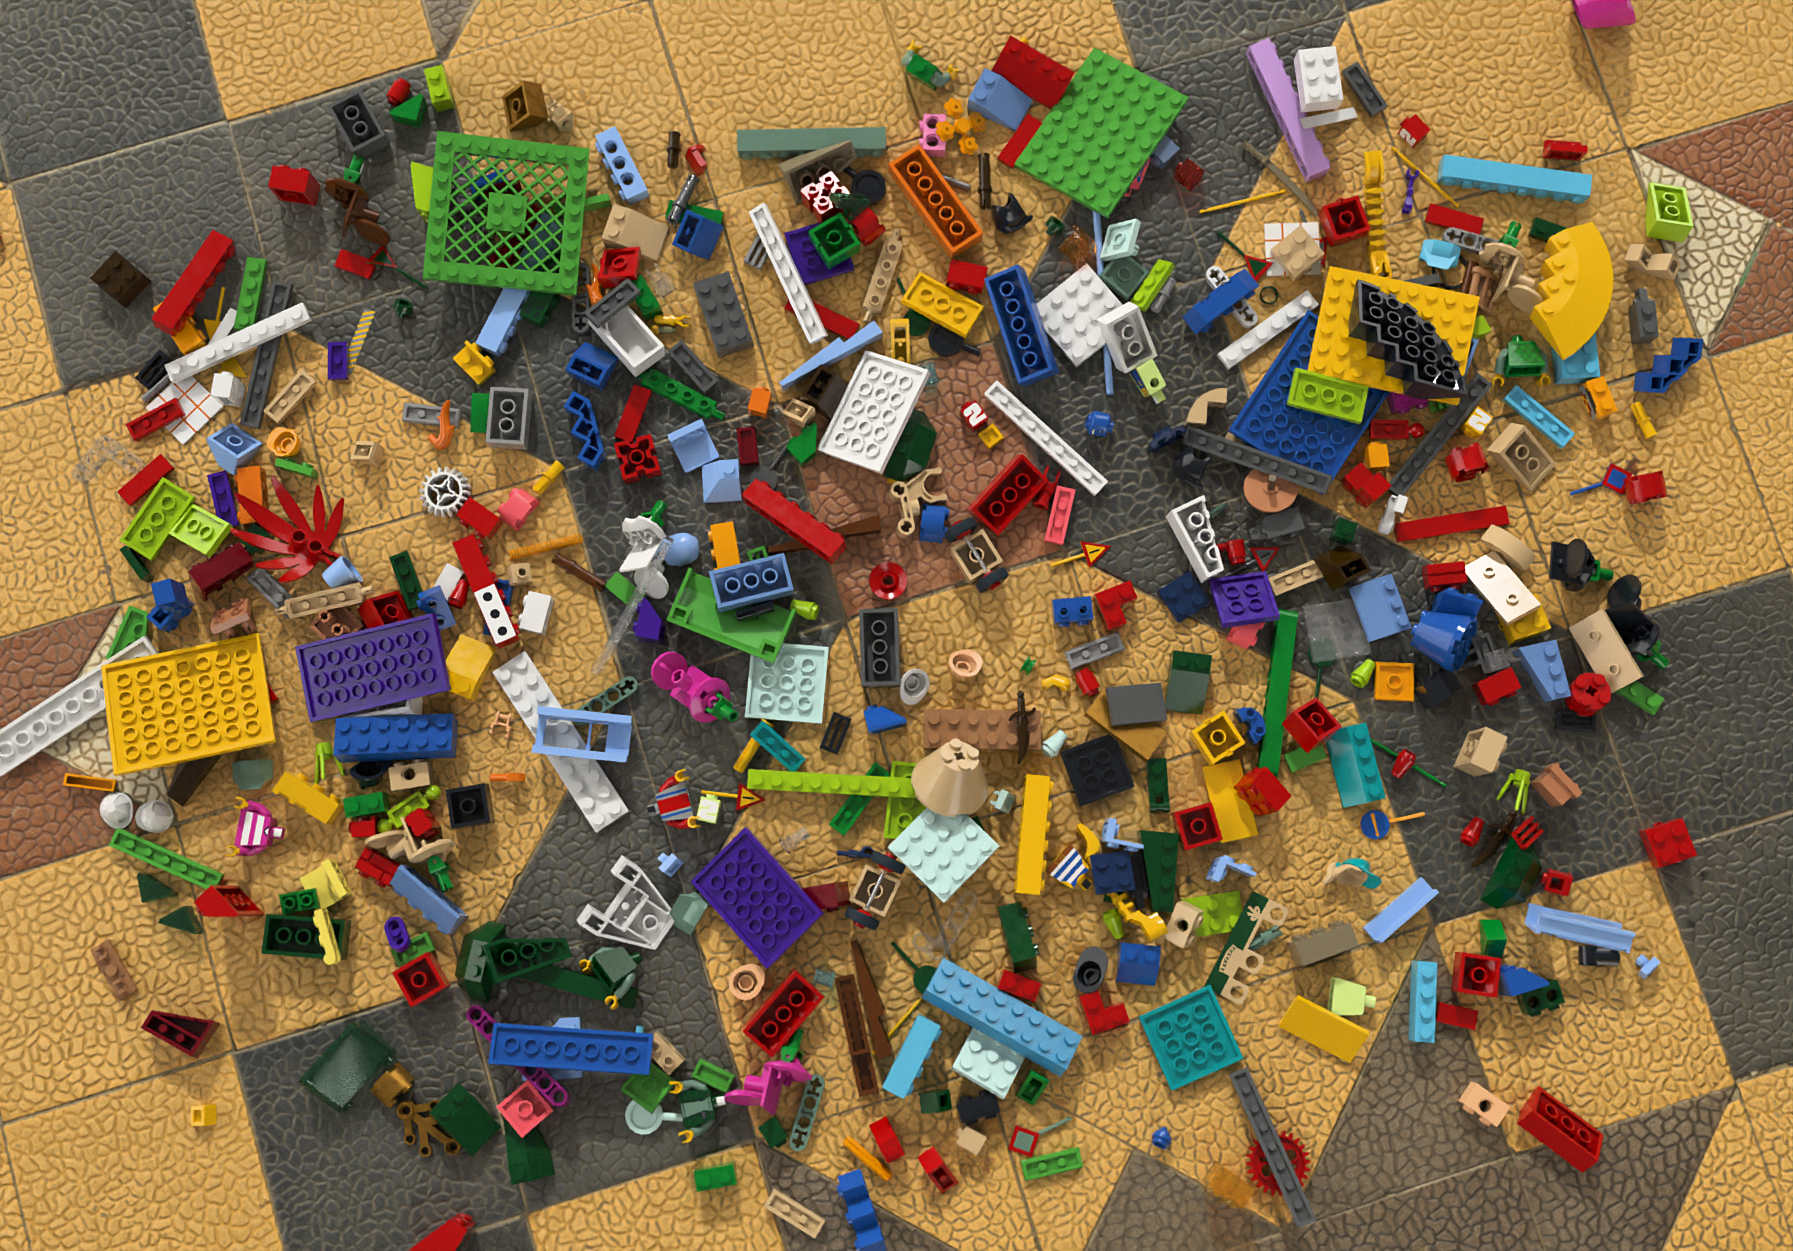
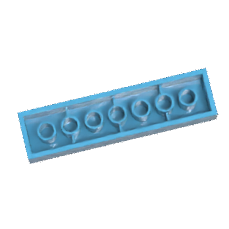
M945 958L939 963L921 997L1059 1077L1067 1070L1082 1038L1078 1033Z

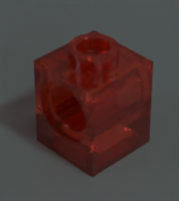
M1187 158L1184 163L1180 162L1174 169L1176 173L1173 179L1191 192L1202 179L1205 171Z

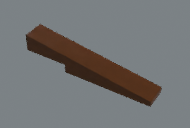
M876 515L830 530L834 533H840L844 538L881 533L880 517ZM795 539L769 547L768 553L769 556L782 553L809 551L810 549Z
M856 939L851 941V946L877 1059L881 1060L894 1054L880 1016L887 1012L859 942Z
M854 974L835 978L859 1097L878 1094L879 1088Z

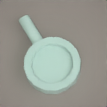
M632 1100L627 1106L625 1113L626 1123L629 1128L635 1133L642 1135L655 1131L662 1123V1120L683 1122L682 1113L663 1112L661 1104L650 1114Z

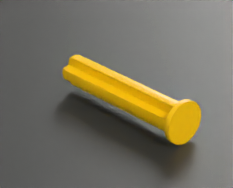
M761 718L769 727L774 728L772 724ZM751 738L733 768L743 773L760 744Z

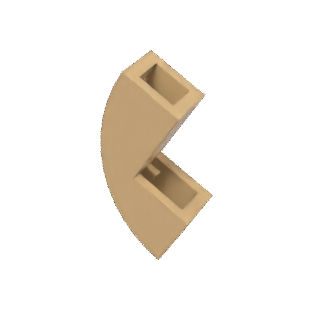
M1630 244L1624 259L1627 264L1640 272L1675 280L1681 262L1674 254H1652L1644 244Z
M1227 388L1214 389L1200 396L1188 412L1185 427L1204 428L1207 420V406L1223 408L1227 402Z
M1491 524L1481 538L1487 548L1502 553L1510 566L1526 571L1536 558L1532 550L1521 540Z

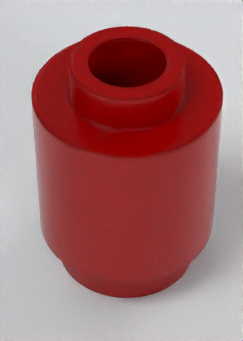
M398 78L397 81L393 82L386 94L387 102L394 107L403 104L411 92V84L402 78Z
M1084 668L1075 674V681L1084 696L1088 695L1090 698L1099 693L1098 689L1101 686L1092 671Z

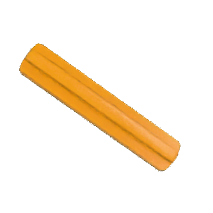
M851 1136L845 1138L843 1145L885 1182L891 1178L892 1172Z

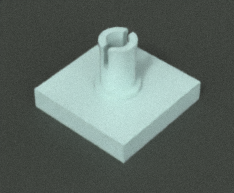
M1137 219L1109 225L1100 259L1105 262L1122 257L1135 256L1139 249L1135 242L1141 222Z

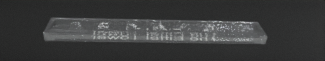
M664 537L595 662L591 670L592 673L597 675L605 669L634 616L638 603L642 601L674 542L672 538Z

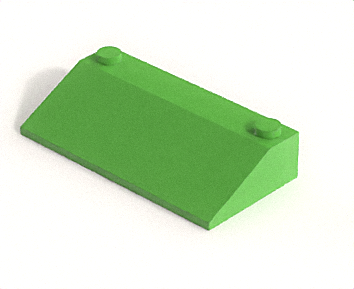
M688 568L666 621L775 663L797 612L795 609L790 611L773 604L775 612L761 615L759 618L755 616L742 621L737 620L736 611L752 607V605L718 613L711 580L695 573L692 568Z

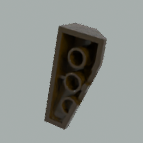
M223 754L178 763L167 796L179 805L184 806Z

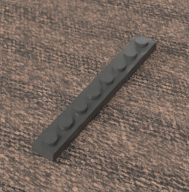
M278 281L272 282L264 319L289 308L293 291L292 284ZM282 335L257 347L240 420V425L243 427L261 429Z
M1479 373L1473 377L1467 385L1468 396L1460 398L1457 406L1451 405L1391 479L1389 482L1391 487L1387 491L1394 496L1399 494L1405 495L1493 385Z
M1191 426L1187 427L1182 440V444L1258 471L1275 475L1278 478L1323 494H1327L1333 476Z
M1248 1067L1229 1074L1297 1228L1317 1221Z

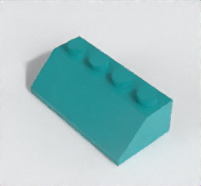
M1366 722L1340 728L1331 739L1326 741L1342 807L1345 808L1385 799Z

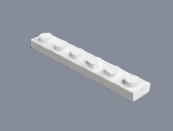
M1308 290L1219 352L1217 356L1228 370L1300 320L1307 310L1312 311L1319 304Z

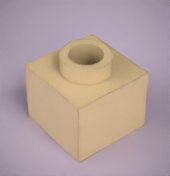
M529 563L510 564L507 567L509 586L528 585L532 582ZM519 570H522L523 576L519 574Z

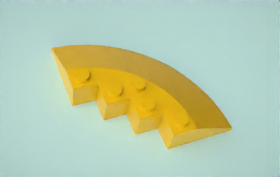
M1593 222L1567 228L1551 236L1544 249L1550 258L1544 260L1540 274L1544 277L1545 281L1539 283L1536 290L1543 298V302L1534 306L1530 319L1563 361L1575 354L1593 337L1602 324L1612 299L1614 279L1611 257L1604 239Z

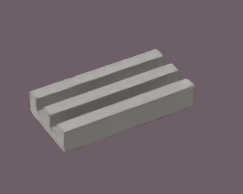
M757 234L743 261L761 270L768 257V253L765 250L760 262L756 264L764 248L763 242H761L752 261H749L761 240L759 234Z

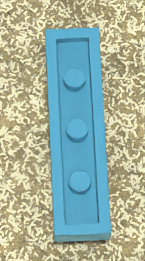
M1517 385L1502 400L1560 449L1575 434Z

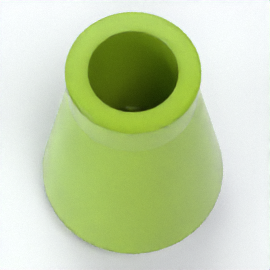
M793 599L790 604V610L795 609L799 615L807 620H815L820 606L816 605L815 602Z
M1366 659L1362 665L1351 673V683L1359 688L1366 686L1376 664L1372 660Z
M1117 908L1104 912L1102 920L1112 933L1114 939L1125 936L1121 914H1119Z

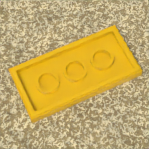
M921 272L918 273L901 299V304L965 339L984 310V306Z
M1240 759L1202 767L1209 802H1212L1223 840H1220L1219 843L1258 835L1250 806L1237 795V791L1233 788L1244 776Z
M1299 995L1296 996L1279 1022L1280 1028L1349 1063L1369 1036L1368 1030Z

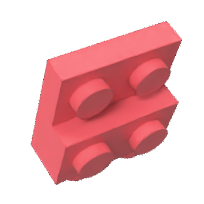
M527 1080L497 1106V1109L523 1138L553 1112L551 1107L554 1105L546 1097L543 1099L539 1091Z

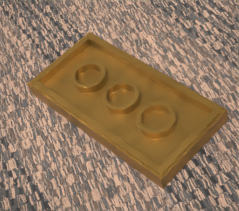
M1105 686L1084 716L1144 762H1147L1167 732L1155 723L1112 726L1105 691L1107 687Z

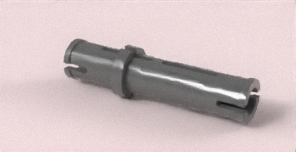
M688 175L678 198L673 202L672 210L666 219L671 225H677L682 213H685L686 205L699 182L697 176Z

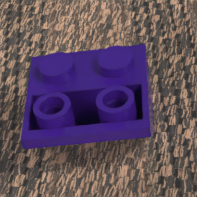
M643 598L642 603H638L637 614H639L638 621L634 622L633 632L640 641L662 645L666 626L647 598Z

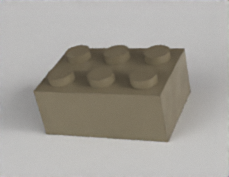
M1343 920L1329 923L1328 928H1314L1310 930L1309 935H1295L1291 937L1292 941L1287 942L1295 965L1301 966L1359 946L1351 923H1344Z

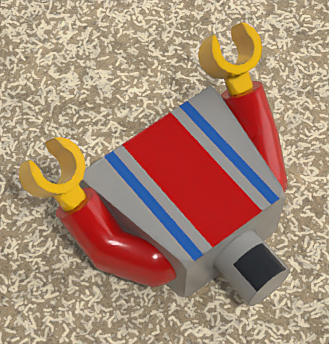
M682 769L668 778L659 788L658 794L655 795L657 803L647 806L648 814L650 817L660 814L662 821L674 828H700L701 825H696L695 823L696 819L700 818V816H695L687 784L682 782L688 780L689 776L684 778L683 772L686 769Z

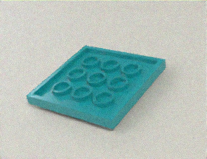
M1211 985L1202 987L1138 1016L1171 1091L1244 1059Z

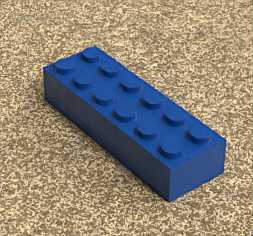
M1017 264L984 278L1018 384L1028 386L1058 374L1057 364L1025 268Z
M453 713L336 718L333 755L339 763L456 758L458 721Z

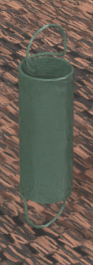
M1222 502L1209 512V520H1212L1227 509L1226 504Z

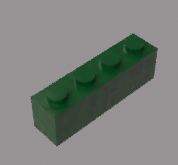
M559 252V253H557V254L555 255L556 259H557L559 262H560L561 252ZM552 259L545 263L549 271L557 265ZM531 291L519 315L522 320L543 329L545 324L547 325L550 322L553 308H556L559 304L560 294Z

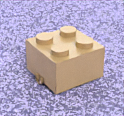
M1301 225L1271 248L1270 251L1271 256L1293 282L1304 273L1310 272L1313 269L1312 267L1323 259L1325 254Z

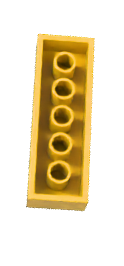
M1031 774L1024 776L1014 893L1040 895V892L1044 891L1045 880L1041 879L1042 872L1046 870V860H1043V853L1047 852L1048 840H1045V833L1049 832L1050 820H1046L1047 813L1051 812L1052 803L1048 801L1049 794L1053 791V781H1050V776Z

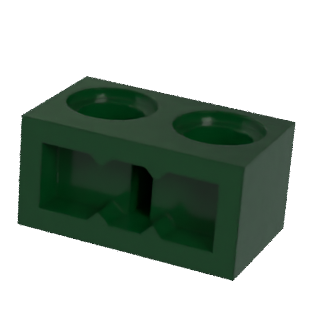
M1548 979V986L1516 995L1522 1014L1533 1017L1542 1014L1541 1010L1548 1008V1011L1560 1008L1559 1004L1565 1003L1558 980ZM1549 990L1553 994V997L1550 1001L1546 998V994ZM1532 996L1534 998V1004L1530 1007L1528 1005V999Z

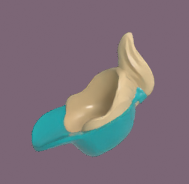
M1349 858L1343 863H1330L1327 868L1326 878L1323 880L1324 884H1329L1336 878L1344 884L1362 885L1370 889L1377 888L1382 882L1381 878L1371 873L1370 863L1360 858Z

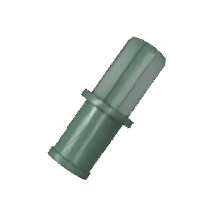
M1275 925L1262 933L1259 932V935L1252 939L1248 949L1255 951L1264 945L1268 946L1269 942L1283 934L1279 927Z

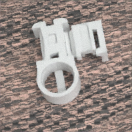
M1399 494L1398 496L1391 495L1387 499V505L1378 526L1379 533L1388 535L1393 530L1395 525L1394 512L1404 513L1408 497Z

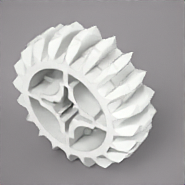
M439 467L437 469L438 473L432 470L431 477L425 476V479L428 481L421 482V485L425 488L419 489V492L424 494L420 496V500L425 501L422 505L425 508L428 507L427 511L429 513L434 512L436 517L441 514L442 518H446L447 513L450 517H453V512L458 513L459 508L467 501L468 498L466 497L472 495L470 491H467L471 488V485L466 484L469 480L463 477L464 474L462 472L457 473L455 468L450 471L449 467H445L443 472ZM445 479L441 485H436V483ZM455 480L459 484V494L453 491ZM448 490L451 494L448 493L443 495L440 491L443 492ZM432 491L438 494L436 505L432 500ZM456 500L454 503L448 506H444L448 503V501Z

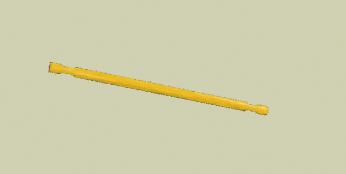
M1394 146L1391 148L1415 171L1416 169L1419 170V174L1452 202L1454 206H1459L1457 202Z
M1285 189L1211 207L1206 210H1199V214L1283 194Z
M921 997L887 1034L888 1039L923 1000Z

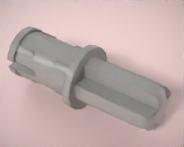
M1169 277L1154 298L1150 305L1151 311L1159 313L1165 301L1170 298L1169 294L1176 284L1173 278Z

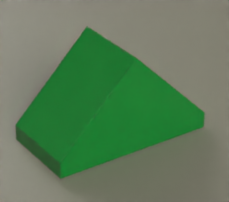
M420 93L392 109L389 113L395 122L421 128L427 102Z
M1480 920L1481 955L1502 959L1507 938L1501 921Z
M1029 1069L1016 1097L1034 1105L1050 1080L1038 1072Z

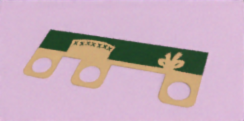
M1252 891L1204 987L1211 985L1214 992L1237 1004H1242L1249 992V988L1245 984L1233 979L1238 967L1252 974L1259 972L1264 958L1248 949L1263 919L1276 926H1281L1288 915V909ZM1273 908H1280L1283 911V917L1280 920H1273L1271 918L1270 912ZM1249 956H1255L1259 961L1258 966L1254 969L1246 965V959ZM1234 986H1240L1243 989L1244 993L1241 998H1234L1231 995V989Z

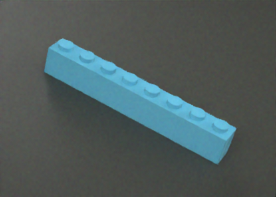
M1444 154L1439 161L1437 182L1443 183L1445 186L1460 185L1462 188L1474 187L1482 191L1496 190L1503 194L1510 192L1516 193L1518 196L1532 195L1539 199L1553 198L1555 201L1568 200L1572 203L1580 204L1590 197L1592 175Z

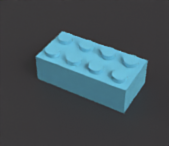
M1596 332L1581 349L1564 361L1551 346L1555 385L1585 383L1600 377Z
M918 1013L882 1084L883 1089L902 1099L906 1095L910 1096L915 1086L912 1083L914 1078H919L924 1067L921 1065L923 1060H928L933 1049L930 1046L933 1040L937 1042L942 1033L941 1029H939V1023Z

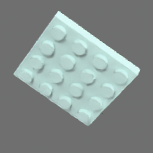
M784 643L775 663L751 655L745 718L822 724L829 647Z
M928 808L888 846V849L943 903L999 848V845L968 815L959 814L956 817H949L935 813Z

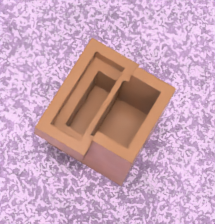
M1557 762L1549 764L1530 783L1551 807L1561 806L1569 798H1578L1583 793L1578 788L1579 785L1574 783L1562 771Z

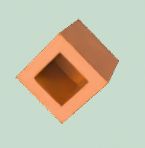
M764 387L752 389L747 408L749 414L767 418L772 400V393L769 392V389Z

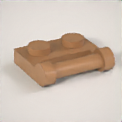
M1475 266L1471 272L1473 276L1469 295L1476 296L1477 293V296L1480 297L1477 310L1484 315L1491 314L1494 303L1491 301L1499 279L1484 268Z

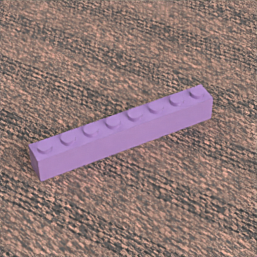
M1267 38L1250 45L1246 56L1305 182L1307 183L1326 175L1330 169V161L1322 151L1323 147L1315 136L1314 127L1304 129L1301 124L1300 118L1307 117V112H1301L1299 95L1293 90L1292 80L1285 73L1284 63L1277 56L1275 44L1271 43L1270 39Z

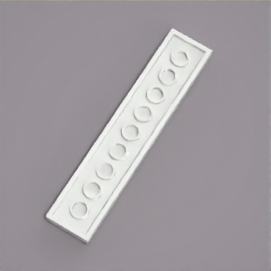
M147 636L141 637L0 730V777L106 709L101 665L159 654Z
M524 651L493 671V674L536 739L539 718L537 715L538 706L562 708L527 652ZM547 719L543 746L586 750V743L571 721ZM545 754L596 833L629 812V809L597 760Z

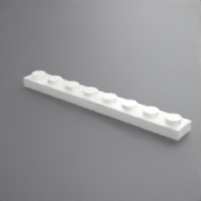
M762 203L749 211V214L809 344H814L828 335L767 204Z
M302 302L164 366L171 382L177 383L312 320L305 304Z
M997 380L984 393V396L1093 496L1107 484L1108 481Z

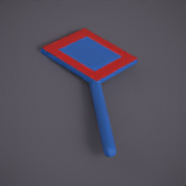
M1610 463L1602 482L1572 491L1570 495L1572 496L1600 486H1605L1623 495L1625 491L1623 479L1631 477L1632 473Z

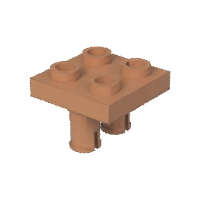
M248 597L245 599L240 598L235 600L232 605L217 608L212 614L210 626L213 634L215 635L223 631L227 639L239 637V634L233 627L239 623L246 634H250V630L252 632L256 631L257 626H255L250 617L252 608L250 599Z
M346 606L321 610L318 613V617L309 625L322 640L361 631L365 627Z

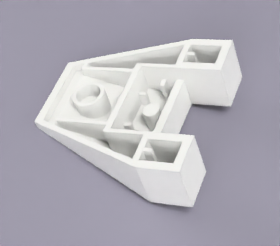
M621 855L611 872L614 876L625 882L624 886L604 914L587 904L578 917L577 922L596 936L656 950L674 923L669 913L671 908L642 869Z

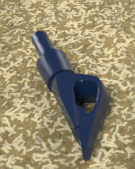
M864 846L860 851L851 849L849 851H837L836 856L871 858L873 854H867L865 850L869 849L873 853L875 850L870 846Z

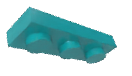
M761 721L750 733V736L791 772H795L806 760L764 721Z

